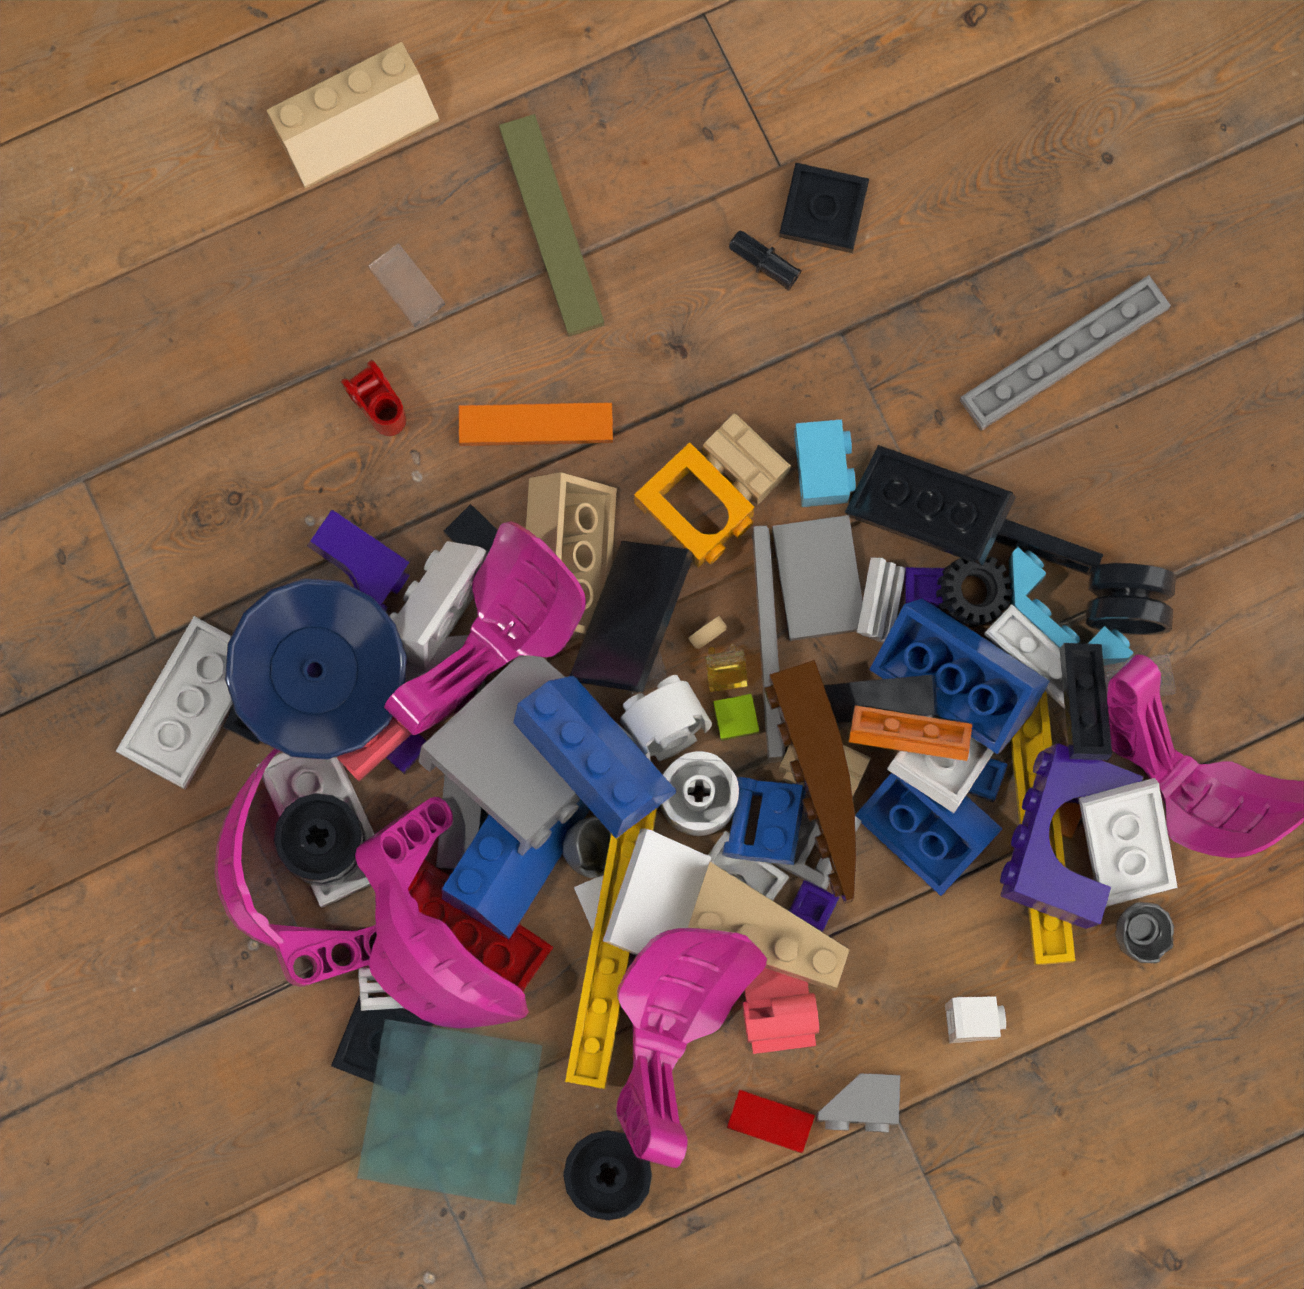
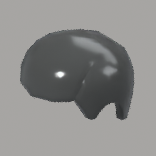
M596 816L575 822L566 831L562 844L563 856L569 866L575 872L587 878L603 876L611 838L610 831Z
M1138 902L1129 906L1118 918L1115 938L1120 950L1130 959L1139 963L1155 964L1160 962V958L1173 948L1174 924L1169 912L1156 903Z

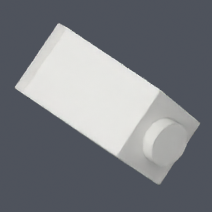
M957 997L950 999L945 1004L949 1044L998 1039L1001 1037L1000 1030L1006 1029L1005 1009L1003 1005L997 1006L996 997Z

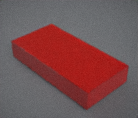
M739 1089L727 1129L803 1154L815 1115Z

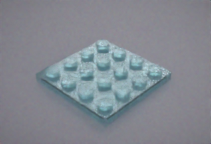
M385 1019L357 1178L516 1205L543 1045Z

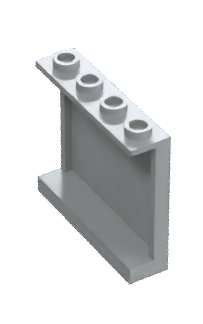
M520 655L421 746L418 762L429 772L435 767L440 769L520 842L518 853L523 856L531 847L537 850L547 841L552 833L549 829L558 821L565 823L572 817L579 807L576 803L580 798L513 723L517 705L520 701L546 682L564 678L543 657ZM619 725V727H620V728L628 735V737L632 740L633 737Z

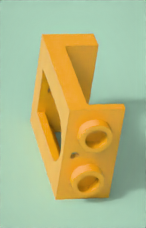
M690 442L634 494V504L644 514L649 512L685 549H689L694 555L695 565L698 568L706 561L710 565L714 563L726 550L723 544L733 535L740 538L754 523L751 518L754 516L755 507ZM690 471L723 503L728 511V522L724 529L717 534L707 535L700 533L663 497Z

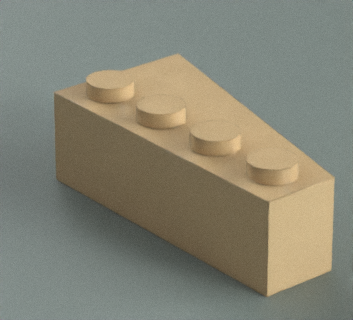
M709 862L688 928L736 932L746 935L766 956V969L836 991L849 949L712 862Z

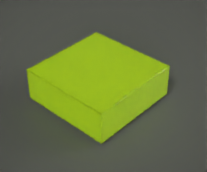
M752 694L713 701L721 741L759 734Z

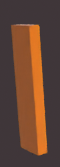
M612 402L459 405L460 446L613 443Z

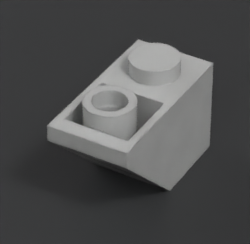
M860 1073L817 1113L816 1122H825L826 1130L848 1131L849 1123L865 1124L866 1132H889V1125L899 1124L900 1075Z

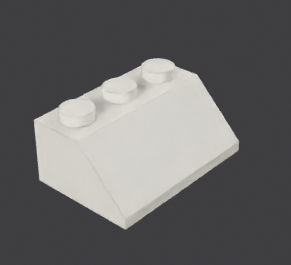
M447 541L440 552L434 550L424 566V570L427 572L420 582L413 581L403 598V601L406 603L399 614L393 612L389 616L397 626L408 662L426 671L474 598L472 583L476 573L487 557L486 550L478 546Z

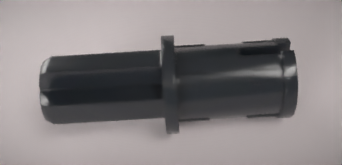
M744 231L737 232L729 244L731 251L756 267V273L759 274L762 271L784 286L788 291L802 272V270L797 269L774 253V247L767 248Z

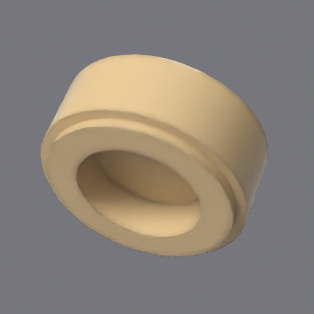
M718 616L688 637L694 648L699 650L726 631L727 625Z

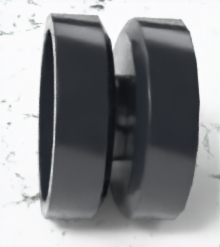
M1109 563L1091 567L1088 590L1098 598L1088 602L1085 624L1097 630H1101L1105 626L1110 631L1115 629L1121 634L1157 635L1170 632L1173 624V609L1163 601H1167L1175 595L1176 575L1164 568L1133 563Z
M318 793L300 797L287 806L276 823L274 836L278 857L295 877L309 885L325 887L341 883L358 869L355 857L356 849L366 841L363 825L349 805L333 795ZM319 835H326L328 837L324 839L327 844L319 848L315 843V839Z
M606 1130L591 1133L575 1144L566 1158L563 1177L566 1192L579 1210L591 1218L611 1221L625 1218L640 1208L649 1194L652 1171L650 1161L639 1159L635 1156L625 1133ZM606 1168L613 1169L616 1173L615 1181L611 1184L602 1182L600 1174Z

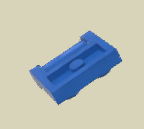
M737 777L739 796L733 813L729 841L724 842L722 854L732 859L794 865L804 807L802 799H805L806 795L805 787L798 784L757 781L751 778ZM752 796H761L762 802L754 845H745Z

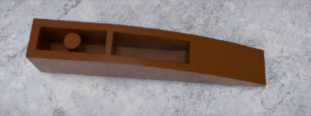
M812 660L770 674L768 680L770 686L764 687L770 709L778 708L783 722L777 724V729L783 746H791L795 760L790 761L789 764L796 784H804L808 798L802 799L807 818L809 822L816 820L821 835L816 836L815 841L822 860L829 858L833 873L828 874L834 897L842 896L844 904H847L854 899L856 871L855 811L850 773L832 708L816 662Z

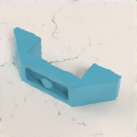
M1017 547L1008 560L1009 576L1012 581L1010 589H1013L1010 605L1015 606L1059 648L1063 643H1079L1081 641L1079 636L1066 625L1060 627L1050 618L1052 613L1045 604L1036 598L1031 601L1027 597L1042 582L1046 572L1042 569L1044 567L1043 562L1029 550L1024 553ZM1105 626L1088 643L1102 644L1104 665H1123L1134 653L1128 648L1130 642L1123 634L1115 629L1110 631Z

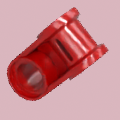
M373 360L367 362V368L351 379L344 378L340 381L348 396L358 409L362 410L376 431L385 436H394L404 429L406 413L402 402ZM393 408L397 410L396 416L389 421H383L378 418L379 413L383 409Z

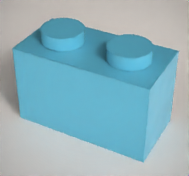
M842 419L796 423L794 438L801 506L811 507L848 503L850 492L856 491L854 468L847 469L846 454H852L850 431H843Z

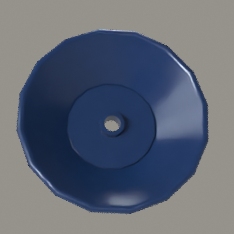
M303 578L270 589L243 612L227 644L225 682L236 714L259 741L291 757L328 760L363 748L390 724L393 716L384 706L389 697L405 683L407 656L395 622L372 596L342 581ZM316 663L321 667V675L319 677L312 678L308 675L307 667L309 664Z

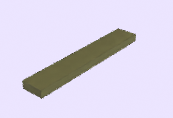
M535 114L500 124L499 130L568 337L605 326Z

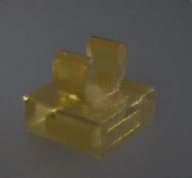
M729 644L730 651L716 653L714 647H709L708 655H705V664L710 692L748 686L743 649L738 650L735 644Z

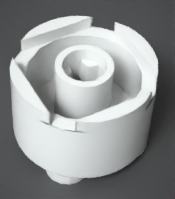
M672 675L661 681L657 686L658 689L646 696L643 693L634 695L623 704L626 712L621 717L620 722L625 731L633 737L632 741L649 760L651 756L655 755L658 761H662L680 753L697 741L694 734L701 727L706 733L712 726L711 720L689 683L681 681L678 675Z
M690 752L676 759L666 769L663 776L677 791L676 794L662 803L660 807L663 815L672 827L688 835L705 836L715 833L727 825L737 806L739 786L734 772L721 758L708 752ZM695 786H703V792L710 794V796H705L702 802H695L694 796L688 795V793L694 792Z

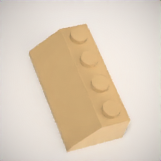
M402 42L266 110L271 126L305 189L439 122V117L421 76Z
M560 472L529 478L526 529L547 544L580 583L585 593L586 607L571 638L584 639L612 567L617 488Z

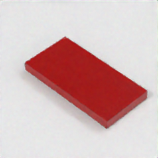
M424 859L408 888L411 897L418 903L419 912L445 923L462 946L477 960L504 979L515 984L524 992L554 947L521 924L517 926L510 939H507L442 900V888L450 876Z

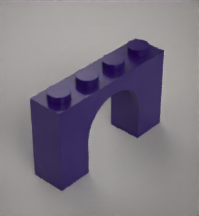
M334 510L330 511L307 545V547L340 568L349 577L354 588L372 596L384 611L388 608L382 603L390 591L397 594L410 576L404 572L410 562ZM316 663L309 664L307 667L308 675L312 678L319 677L321 675V667Z
M1057 743L1041 751L1034 762L1033 772L1036 773L1033 788L1028 789L1023 799L1022 809L1026 811L1022 824L1017 826L1012 836L1011 846L1015 848L1011 861L1005 864L1001 873L1000 883L1004 885L1000 896L1087 929L1101 924L1111 887L1076 874L1059 862L1050 845V822L1056 810L1063 803L1080 804L1079 798L1141 782L1143 776L1103 760L1069 759L1068 747Z

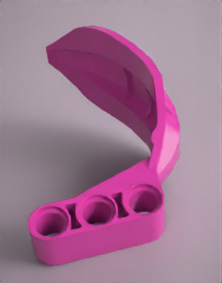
M509 521L499 526L493 545L473 579L472 588L478 617L472 624L470 633L462 648L427 673L401 685L385 703L384 708L412 735H417L454 716L474 698L477 689L489 674L518 656L552 657L564 648L575 631L586 607L585 593L580 583L547 544L519 524Z
M1136 654L1110 679L1108 683L1107 704L1112 751L1143 768L1149 779L1155 778L1158 781L1161 798L1165 804L1168 836L1174 842L1188 849L1211 856L1225 858L1246 857L1274 845L1304 822V781L1278 779L1259 774L1230 761L1199 764L1192 757L1183 755L1174 749L1160 698L1161 673L1158 666L1150 658Z
M273 749L239 790L223 821L216 845L215 879L219 898L227 916L235 927L253 940L274 948L286 980L294 986L302 987L369 966L372 952L369 940L371 935L376 933V925L358 931H337L269 924L268 919L254 908L250 892L245 883L241 863L243 831L249 807L264 771L273 757L280 752L277 749ZM335 945H343L349 950L351 958L347 966H339L334 963L331 953ZM298 957H304L311 961L313 971L309 978L303 979L295 974L293 965Z
M440 797L429 798L403 813L356 849L357 865L365 874L376 893L375 920L377 936L369 959L371 974L382 989L402 1007L422 1020L439 1026L461 1029L518 1021L526 1017L529 1012L525 994L522 990L477 960L462 946L445 923L420 913L418 903L411 897L408 891L436 837L446 831L453 822V814L446 801Z
M697 928L667 930L652 938L639 952L618 986L617 997L619 1003L633 1024V1069L626 1085L619 1094L616 1113L633 1152L639 1159L677 1168L685 1157L688 1139L679 1121L672 1070L678 1059L684 1054L687 1043L719 1030L734 1003L746 987L764 970L767 963L766 956L746 935L736 932Z

